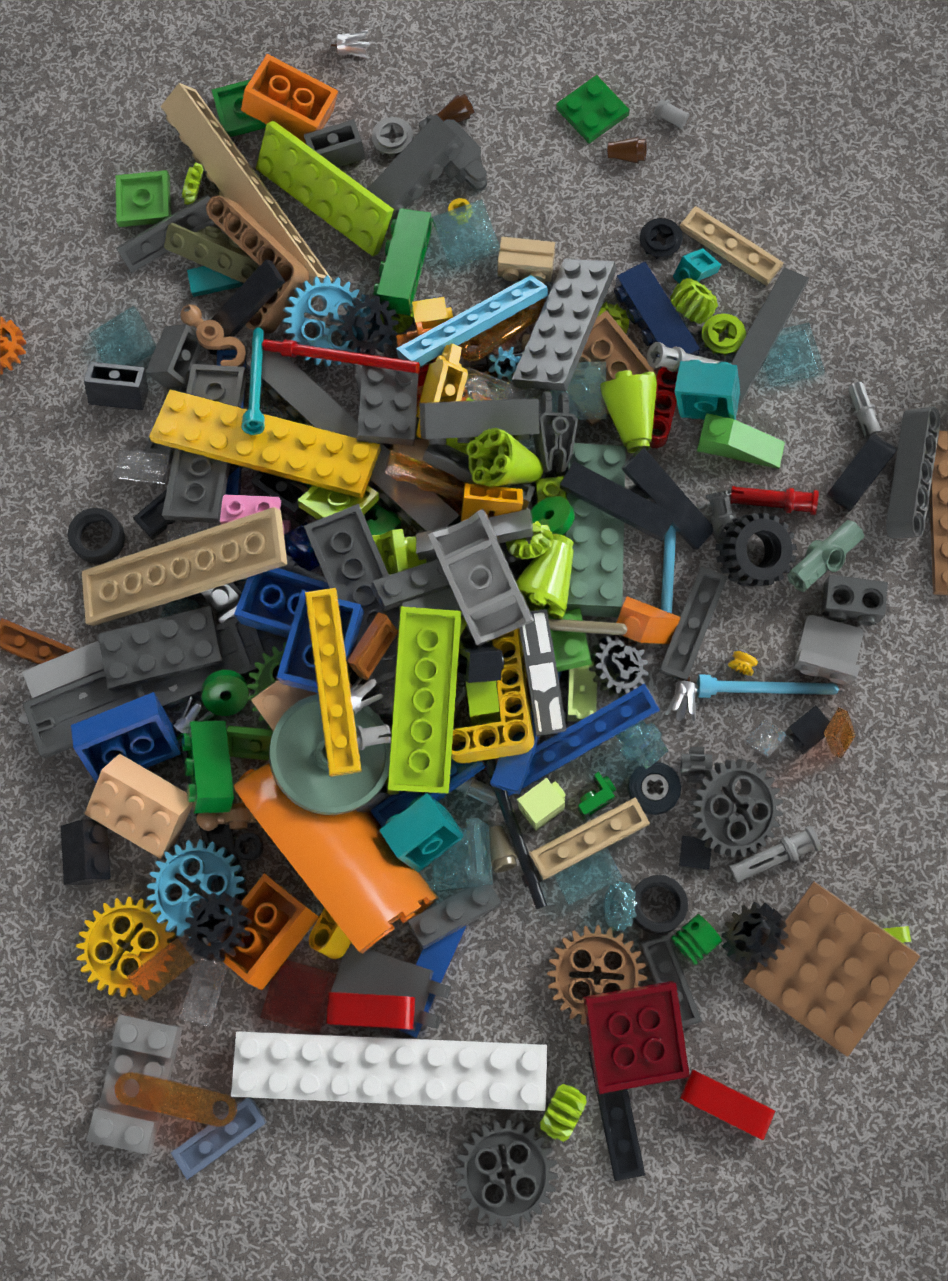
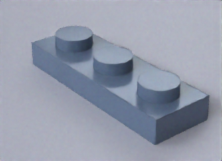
M247 1097L173 1150L171 1155L188 1180L265 1125L267 1120L253 1098Z

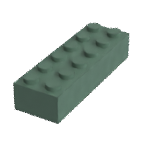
M574 443L572 457L566 468V473L575 461L625 488V472L621 467L625 464L626 447ZM566 492L567 501L575 512L574 522L564 534L565 537L574 542L566 611L580 608L582 616L618 618L622 609L624 522Z

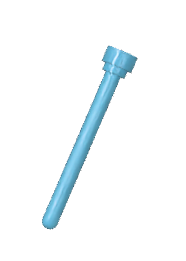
M672 525L664 537L661 610L671 614L676 529Z
M698 674L697 685L699 687L697 691L698 698H710L711 695H716L717 692L835 695L839 691L835 683L717 681V678H712L711 675Z

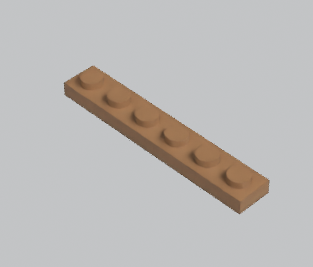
M939 431L929 496L933 594L948 595V431Z

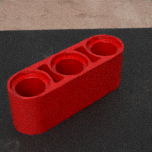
M662 367L659 370L656 378L657 389L653 429H659L663 434L659 436L652 434V441L649 444L651 448L657 449L663 447L668 440L677 403L675 386L678 372H671L666 367ZM670 379L675 384L667 385L663 380ZM659 404L667 405L669 409L660 410L656 406Z
M329 992L326 1024L413 1030L416 997Z
M693 1069L680 1096V1099L763 1141L776 1112L770 1107Z

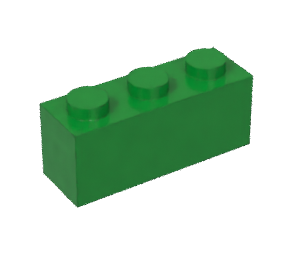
M190 721L188 733H183L182 736L183 751H188V758H185V776H190L191 784L187 785L188 802H193L194 814L230 812L234 800L226 721Z

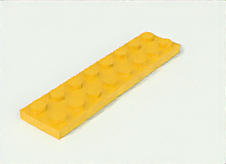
M171 389L149 435L153 443L361 499L364 496L381 451L380 444L358 442L357 438L266 414H263L265 417L264 431L258 435H250L241 428L242 416L247 409Z

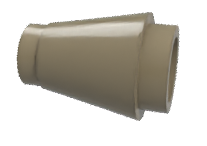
M494 826L487 829L489 866L493 867L496 873L515 868L518 857L503 826Z

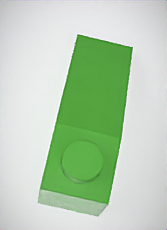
M706 413L697 451L779 469L785 442L735 419Z

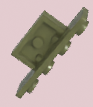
M174 223L168 225L164 243L166 250L242 283H245L259 267L247 253L228 235L221 233L222 231L217 227L206 226L201 230L193 232Z

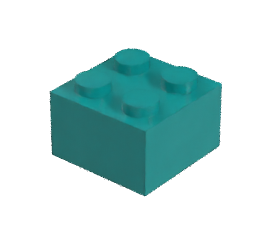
M700 360L680 361L675 386V396L680 418L704 420L706 413L736 420L740 397L737 365H732L728 362L704 363Z
M428 793L415 798L406 810L390 817L386 821V825L379 830L396 857L418 873L465 837V834L449 811Z

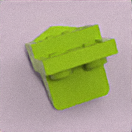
M403 529L391 530L381 535H372L389 575L427 563L426 559H418L416 554V536L404 537Z

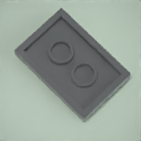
M362 365L358 442L414 446L418 373Z

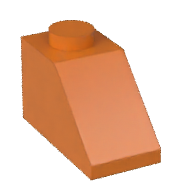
M627 596L616 623L625 624L627 632L622 636L634 641L670 644L681 617Z

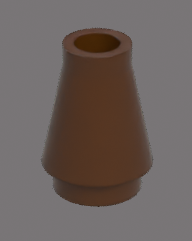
M463 94L461 96L456 95L436 115L443 121L450 119L459 123L470 119V115L475 113L468 97Z
M640 136L608 142V158L639 164V161L646 160V139H640Z

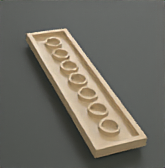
M273 507L83 570L82 583L86 624L91 626L99 625L287 565L281 510Z

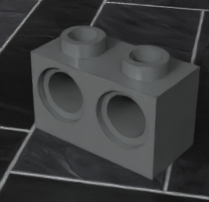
M829 574L824 582L821 615L829 616L830 620L837 622L854 619L858 620V623L861 625H875L876 622L879 623L886 613L888 582ZM833 595L842 596L846 604H837L833 599ZM862 599H870L874 603L875 608L865 607Z

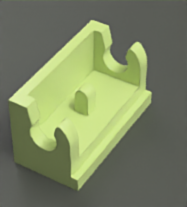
M594 662L591 665L569 669L567 721H581L596 712L597 682L592 680L596 673L589 671V667L593 666Z

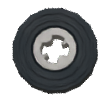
M652 761L644 763L634 770L629 778L628 793L630 800L636 797L645 814L659 815L667 813L675 807L680 798L682 786L679 776L673 768L664 763ZM658 781L662 785L659 790H663L660 795L656 792L652 795L649 794L647 790L650 787L646 786L647 783L655 784Z

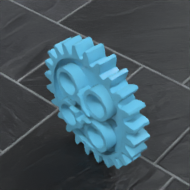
M328 275L324 277L323 283L320 282L318 277H314L313 286L308 281L303 282L305 291L298 287L295 288L294 292L297 298L290 296L287 299L293 306L283 309L284 312L290 314V317L282 320L283 323L290 324V328L285 330L284 334H292L293 338L291 340L297 341L301 345L357 353V348L354 350L347 348L350 341H343L340 346L332 343V332L337 331L343 336L345 331L339 330L337 325H330L325 328V322L305 318L304 313H309L317 318H324L329 315V321L344 324V320L339 318L337 309L339 305L353 306L352 298H356L360 290L357 289L350 292V282H347L342 287L340 286L339 277L331 283ZM313 297H318L323 301L322 311L319 312L312 308L311 300ZM360 309L355 316L363 313L364 309ZM306 324H312L316 327L317 335L314 339L306 336L304 332ZM352 326L353 333L356 337L357 332L355 328ZM304 356V360H305V361H307V360H309V359L311 358V357H305V356ZM314 358V365H319L322 359ZM324 359L326 367L331 365V360ZM334 361L336 365H341V362Z
M200 839L195 848L193 843L188 840L185 850L176 844L175 855L165 851L164 854L167 861L165 863L156 861L160 871L150 872V875L156 878V883L147 884L148 888L155 890V894L148 896L147 900L157 903L150 911L153 913L161 912L157 922L162 924L168 921L167 931L171 932L177 927V936L182 937L184 930L191 926V924L185 921L186 918H193L194 916L191 907H195L200 903V898H204L175 878L177 873L184 876L190 882L200 885L199 887L210 895L215 893L221 897L224 892L231 897L238 898V895L246 894L247 891L239 888V884L244 883L246 878L237 877L236 875L243 868L240 865L232 866L236 860L234 855L225 858L227 854L226 848L222 847L216 852L217 844L211 842L206 849L205 841ZM193 861H199V872L196 875L189 876L187 872L188 865ZM223 877L225 881L223 889L219 892H213L211 889L213 880ZM180 886L182 888L181 898L177 901H171V889ZM224 908L228 915L231 916V910Z

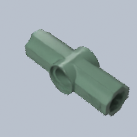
M847 520L824 541H813L807 549L806 557L787 574L789 582L797 590L804 592L828 570L832 572L838 571L845 562L846 554L865 537L863 530L856 522Z

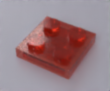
M286 960L272 977L260 1018L319 1035L327 1011L328 993L332 990L337 974Z

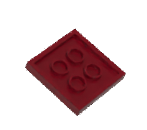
M669 981L583 997L596 1091L599 1094L690 1077L677 985L675 982Z

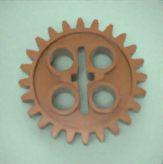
M597 925L594 934H591L588 927L584 926L583 936L581 937L575 930L572 931V942L566 938L562 939L566 947L564 950L554 948L556 954L560 956L559 959H549V963L554 965L556 970L547 972L548 976L555 978V982L549 984L548 988L558 990V993L552 999L553 1001L559 999L564 1001L559 1009L560 1011L567 1008L572 1010L569 1019L572 1020L577 1014L581 1015V1025L586 1023L584 1001L576 999L572 994V988L575 983L583 982L587 984L590 991L589 996L603 994L604 987L610 983L617 985L620 990L640 987L638 982L647 980L646 976L638 973V970L646 966L645 963H636L635 960L640 956L641 952L631 953L630 948L634 942L630 941L624 945L622 943L624 933H620L614 938L612 937L613 931L611 927L607 930L606 934H601L600 925ZM584 951L590 956L588 967L578 968L575 966L573 956L576 952ZM613 952L619 955L621 964L618 969L611 970L605 966L604 957L607 953ZM594 967H598L602 974H622L624 979H602L599 981V985H595L594 980L591 978H571L569 973H592Z

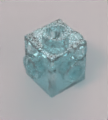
M641 721L616 736L622 745L619 749L622 755L629 762L635 760L646 770L669 751L661 739V732L651 722L646 724Z

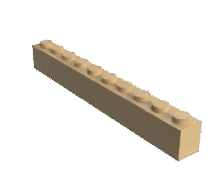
M178 83L160 107L167 115L166 120L180 133L179 138L192 150L193 158L207 171V178L219 188L220 196L238 203L306 267L309 272V283L311 286H313L314 277H318L320 282L323 283L324 277L326 275L329 276V274L196 89ZM313 297L311 303L314 302L317 299V297Z

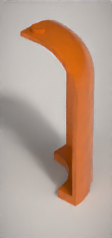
M270 763L256 770L250 769L239 778V781L233 785L244 804L358 952L363 954L375 943L395 929L392 923L398 919L404 924L424 912L439 899L420 873L396 857L379 831L382 828L371 812L363 813L354 810L338 815H323L305 810L288 799L278 787L272 775Z

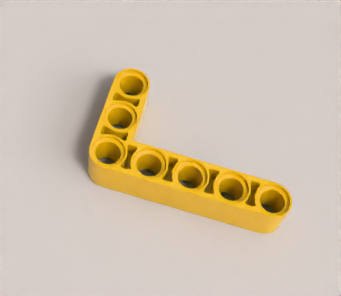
M519 628L492 640L493 646L502 650L503 656L507 651H515L511 657L504 658L501 680L497 681L501 721L454 729L451 757L458 763H471L520 755L529 752L534 745L530 697ZM518 677L515 684L506 685L510 678ZM516 704L522 705L518 712L509 713L512 706ZM516 733H525L520 741H512ZM495 737L492 745L483 746L487 738ZM466 742L462 750L454 751L458 743Z

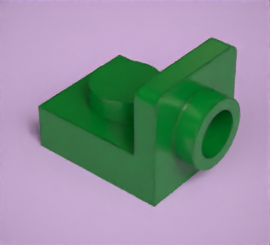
M599 771L593 775V780L600 791L596 793L595 790H592L580 798L582 803L578 805V811L583 819H586L614 801L615 795L613 792L616 791V788L607 775L602 777Z

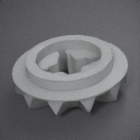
M389 117L379 121L372 131L374 148L378 149L382 155L386 153L392 157L396 153H401L413 139V131L409 123L398 117ZM392 130H394V134L397 137L394 143H391L389 140Z

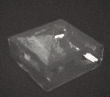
M763 720L744 741L750 748L768 758L787 738L784 730Z

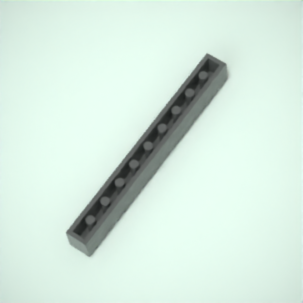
M263 350L261 386L268 390L266 393L274 403L279 404L281 402L286 407L284 410L292 420L297 421L299 419L304 425L357 438L358 422L288 357L282 356L278 352ZM250 359L248 362H246V364H247V366H248V368H249V370H250V372H251V359ZM376 443L380 444L381 451L368 486L379 493V500L386 508L389 509L392 506L398 512L397 517L407 527L412 525L417 530L416 533L453 526L461 522L460 516L410 469L407 467L400 468L397 457L381 443Z

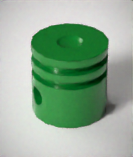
M700 914L695 915L682 927V932L678 930L676 932L677 936L673 935L670 938L677 949L694 966L698 964L697 960L701 961L704 958L703 954L707 956L722 943L719 934Z

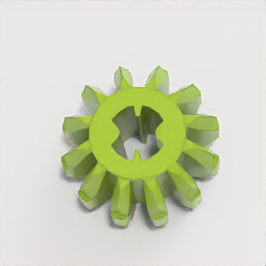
M691 278L683 279L680 284H677L670 296L671 303L676 307V310L683 317H687L691 322L695 321L698 324H702L708 318H711L718 307L717 298L712 294V291Z
M565 1084L558 1086L540 1122L541 1130L555 1140L558 1139L562 1142L568 1140L587 1103L586 1096L572 1086L570 1087Z

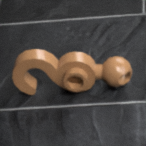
M188 304L182 308L180 313L182 322L197 328V340L202 347L210 350L226 348L236 350V358L233 360H222L221 366H243L246 360L245 346L240 340L230 336L224 337L222 326L214 320L204 321L202 319V312L197 306Z
M244 803L232 804L230 812L198 813L196 817L197 824L206 831L215 829L218 824L229 825L230 830L247 829L248 823L257 821Z

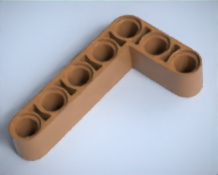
M215 195L209 199L206 206L209 218L259 266L265 260L272 261L285 281L246 324L251 330L259 327L263 329L264 333H273L287 315L283 309L293 306L287 300L288 297L297 298L294 289L297 287L304 290L303 282H309V272L238 203Z

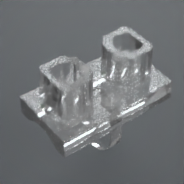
M466 367L468 376L463 397H469L474 401L511 399L513 389L510 388V383Z
M119 449L118 464L114 476L119 479L165 484L170 457L165 454L147 453L139 449L135 451Z

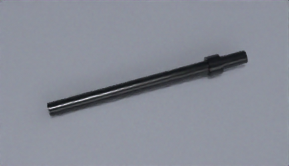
M488 738L484 741L483 746H490ZM496 759L483 760L490 781L497 765ZM493 787L524 874L521 876L524 886L529 888L536 910L547 906L540 886L542 880L539 871L534 869L506 790Z

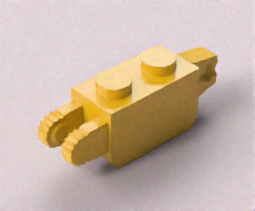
M453 343L446 345L442 356H437L436 362L429 364L419 403L461 401L468 376L467 369L462 368V364H459L462 347ZM418 406V410H417V414H416V417H418V418H420V407H419V406ZM419 419V423H418V426H417L418 428H417V432H416L417 434H416V435H417V437L421 438L420 419Z

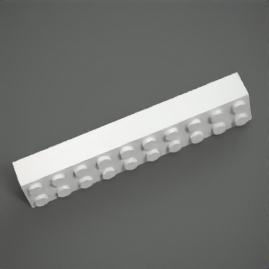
M239 1031L236 1032L231 1097L545 1111L547 1044Z

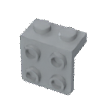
M809 615L804 623L793 669L800 670L801 673L808 676L828 678L836 684L850 685L857 678L860 665H856L863 638V630L848 624Z

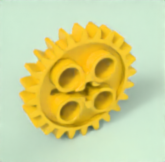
M131 897L127 898L125 905H122V902L116 898L114 908H111L107 903H103L105 911L103 914L94 910L93 915L96 920L94 922L84 921L89 930L88 932H79V935L85 938V942L76 944L77 948L84 950V954L79 955L77 960L87 963L81 968L82 973L92 972L87 980L89 983L100 980L97 985L99 991H102L109 985L108 994L111 996L116 993L118 988L120 989L121 997L127 996L128 989H131L133 994L138 996L140 986L150 991L149 981L154 980L160 984L161 979L158 973L160 971L163 973L170 972L164 964L165 962L175 961L173 957L168 955V952L177 949L176 945L169 943V940L175 938L176 934L166 931L168 921L162 924L157 922L161 912L154 915L150 911L155 904L152 903L145 909V900L140 898L136 906ZM123 918L129 919V929L123 934H118L116 931L117 922ZM143 923L142 929L133 937L138 924ZM146 934H154L156 938L154 946L150 949H143L141 946V940ZM123 942H130L133 950L123 953L124 949L120 946ZM110 944L113 948L111 957L107 960H101L99 958L100 948ZM121 956L117 964V968L114 971H111L112 964H114ZM130 960H136L138 962L137 972L132 976H126L124 973L125 964Z

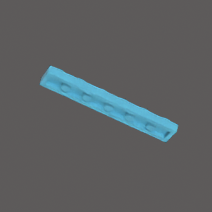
M530 275L396 348L398 357L402 360L419 362L420 366H423L437 356L442 355L446 345L453 343L458 346L547 297V286Z

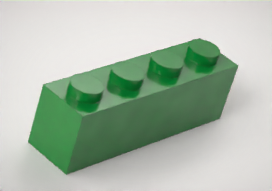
M400 208L397 219L393 218L392 238L391 240L387 239L385 246V256L387 257L386 261H381L379 277L381 279L380 283H375L373 295L379 296L380 302L383 300L388 301L387 310L393 309L396 311V314L408 316L411 314L412 302L415 299L432 232L431 212Z

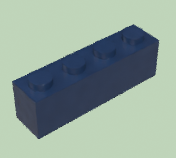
M645 261L616 276L615 296L620 303L624 302L627 306L628 317L633 324L637 323L640 327L641 337L646 346H650L655 342H661L665 347L673 348L677 346L682 348L685 353L699 355L700 347Z

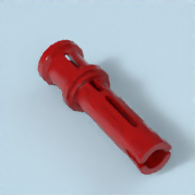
M732 486L730 503L783 508L786 513H791L792 511L810 512V515L815 516L819 491L802 492L795 491L794 488L790 487L786 491Z

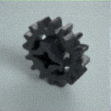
M362 294L361 301L353 297V306L344 305L343 307L347 313L346 315H339V318L344 320V324L338 326V329L345 331L341 340L350 341L347 348L351 350L357 348V353L364 354L367 351L368 355H375V349L381 353L385 352L383 345L393 344L389 339L390 335L396 336L398 334L395 330H392L394 325L399 324L398 321L391 318L396 311L393 309L387 310L389 302L385 300L380 302L379 296L373 295L370 300L369 295ZM364 308L363 313L355 316L360 309ZM380 314L382 315V317H383V319H384V324H383V322H382V320H381V318H380ZM366 321L372 324L371 329L364 327ZM352 326L355 328L357 332L356 337L353 333ZM381 334V336L379 337V339H377L375 342H373V339H374L376 336H378V335Z
M611 635L600 639L599 643L592 647L595 653L590 656L594 665L589 667V671L596 673V676L592 679L593 682L600 681L602 683L600 691L609 689L610 697L618 695L620 698L645 684L642 678L648 676L649 672L644 670L643 666L648 664V660H642L641 655L645 651L643 649H636L637 641L629 643V638Z
M224 892L221 897L211 893L210 901L200 898L201 907H191L194 916L193 918L188 917L185 919L191 926L184 930V934L191 937L186 944L194 949V954L208 961H213L214 958L224 961L225 953L234 957L236 955L234 948L237 945L242 948L245 946L241 939L243 936H250V932L245 930V926L251 924L252 920L245 916L249 910L241 905L242 901ZM224 908L230 909L233 915H228ZM202 938H207L211 946L206 945Z
M753 902L751 909L743 905L741 914L732 913L734 921L725 923L729 931L722 933L721 937L727 941L722 947L728 952L727 956L733 962L744 969L748 965L751 969L756 970L758 963L767 967L768 958L778 959L775 952L777 949H785V946L780 942L788 938V934L783 930L787 927V923L781 919L782 915L774 908L772 909L766 903L760 906L758 903Z

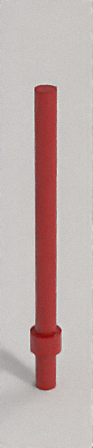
M264 339L262 343L263 350L278 352L286 357L294 358L298 355L418 373L420 369V363L415 361L301 345L293 340L285 339L283 342Z

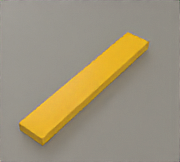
M330 588L305 592L329 776L359 773L362 770L337 589Z

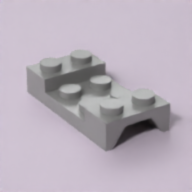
M483 509L456 525L428 534L476 645L480 646L534 621L497 541V536L489 518Z
M119 1014L111 1046H114L103 1091L99 1106L94 1109L86 1141L142 1154L152 1153L183 1027Z

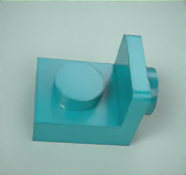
M702 248L682 256L673 274V278L679 284L686 278L700 282V280L718 273L721 264Z

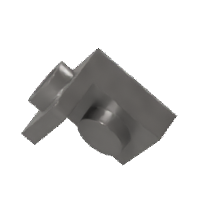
M233 582L200 592L219 613L216 619L219 623L235 618L234 612L242 592Z

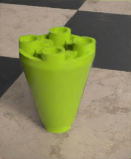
M630 370L617 372L615 374L616 379L600 384L602 398L623 445L627 447V452L635 453L639 448L643 447L648 450L650 449L649 443L652 441L657 389L656 375L654 372L632 375Z
M499 428L485 430L476 440L470 441L467 445L466 453L469 456V470L472 480L477 484L496 487L531 483L539 480L543 474L544 467L539 458L505 430Z
M552 534L553 543L544 554L531 560L516 580V583L530 611L547 609V614L551 617L563 619L568 604L574 554L572 547L574 542L563 535Z

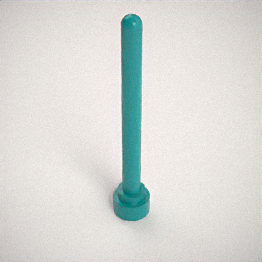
M259 327L253 330L248 410L242 416L241 425L242 430L250 435H258L265 429V417L260 411L264 331Z

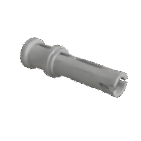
M661 342L653 343L647 353L649 366L653 368L666 367L671 372H678L680 361L723 362L685 353L682 348L677 346L673 348L665 347Z
M809 825L805 827V831L790 838L787 836L782 837L780 844L738 863L729 865V869L736 883H739L787 860L789 862H796L798 857L813 850L816 852L821 851L822 847L815 831Z

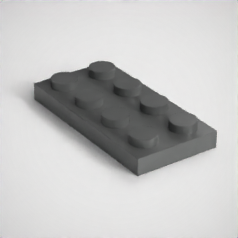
M211 606L98 634L107 687L110 691L224 663Z

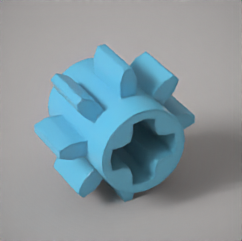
M500 346L498 348L499 354L497 356L490 355L489 357L491 361L495 362V365L489 368V372L496 371L498 373V381L501 380L502 376L508 377L512 381V374L517 368L516 363L521 359V356L515 357L513 355L514 347H511L509 351H503V348ZM505 358H509L512 367L507 366L505 370L502 369L499 360L504 361Z

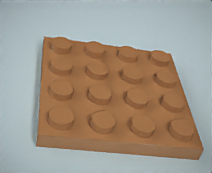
M813 880L785 920L787 927L783 930L788 934V938L780 942L785 946V949H777L775 953L778 959L768 958L767 967L758 963L756 970L750 969L743 982L848 1057L918 961L920 955Z

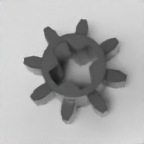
M690 746L689 754H681L680 772L681 776H688V783H698L697 777H707L705 769L713 768L712 754H704L705 747Z

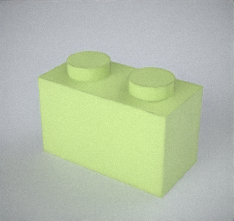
M545 778L517 799L518 809L534 830L537 831L564 811V797L566 794L556 781L551 784Z

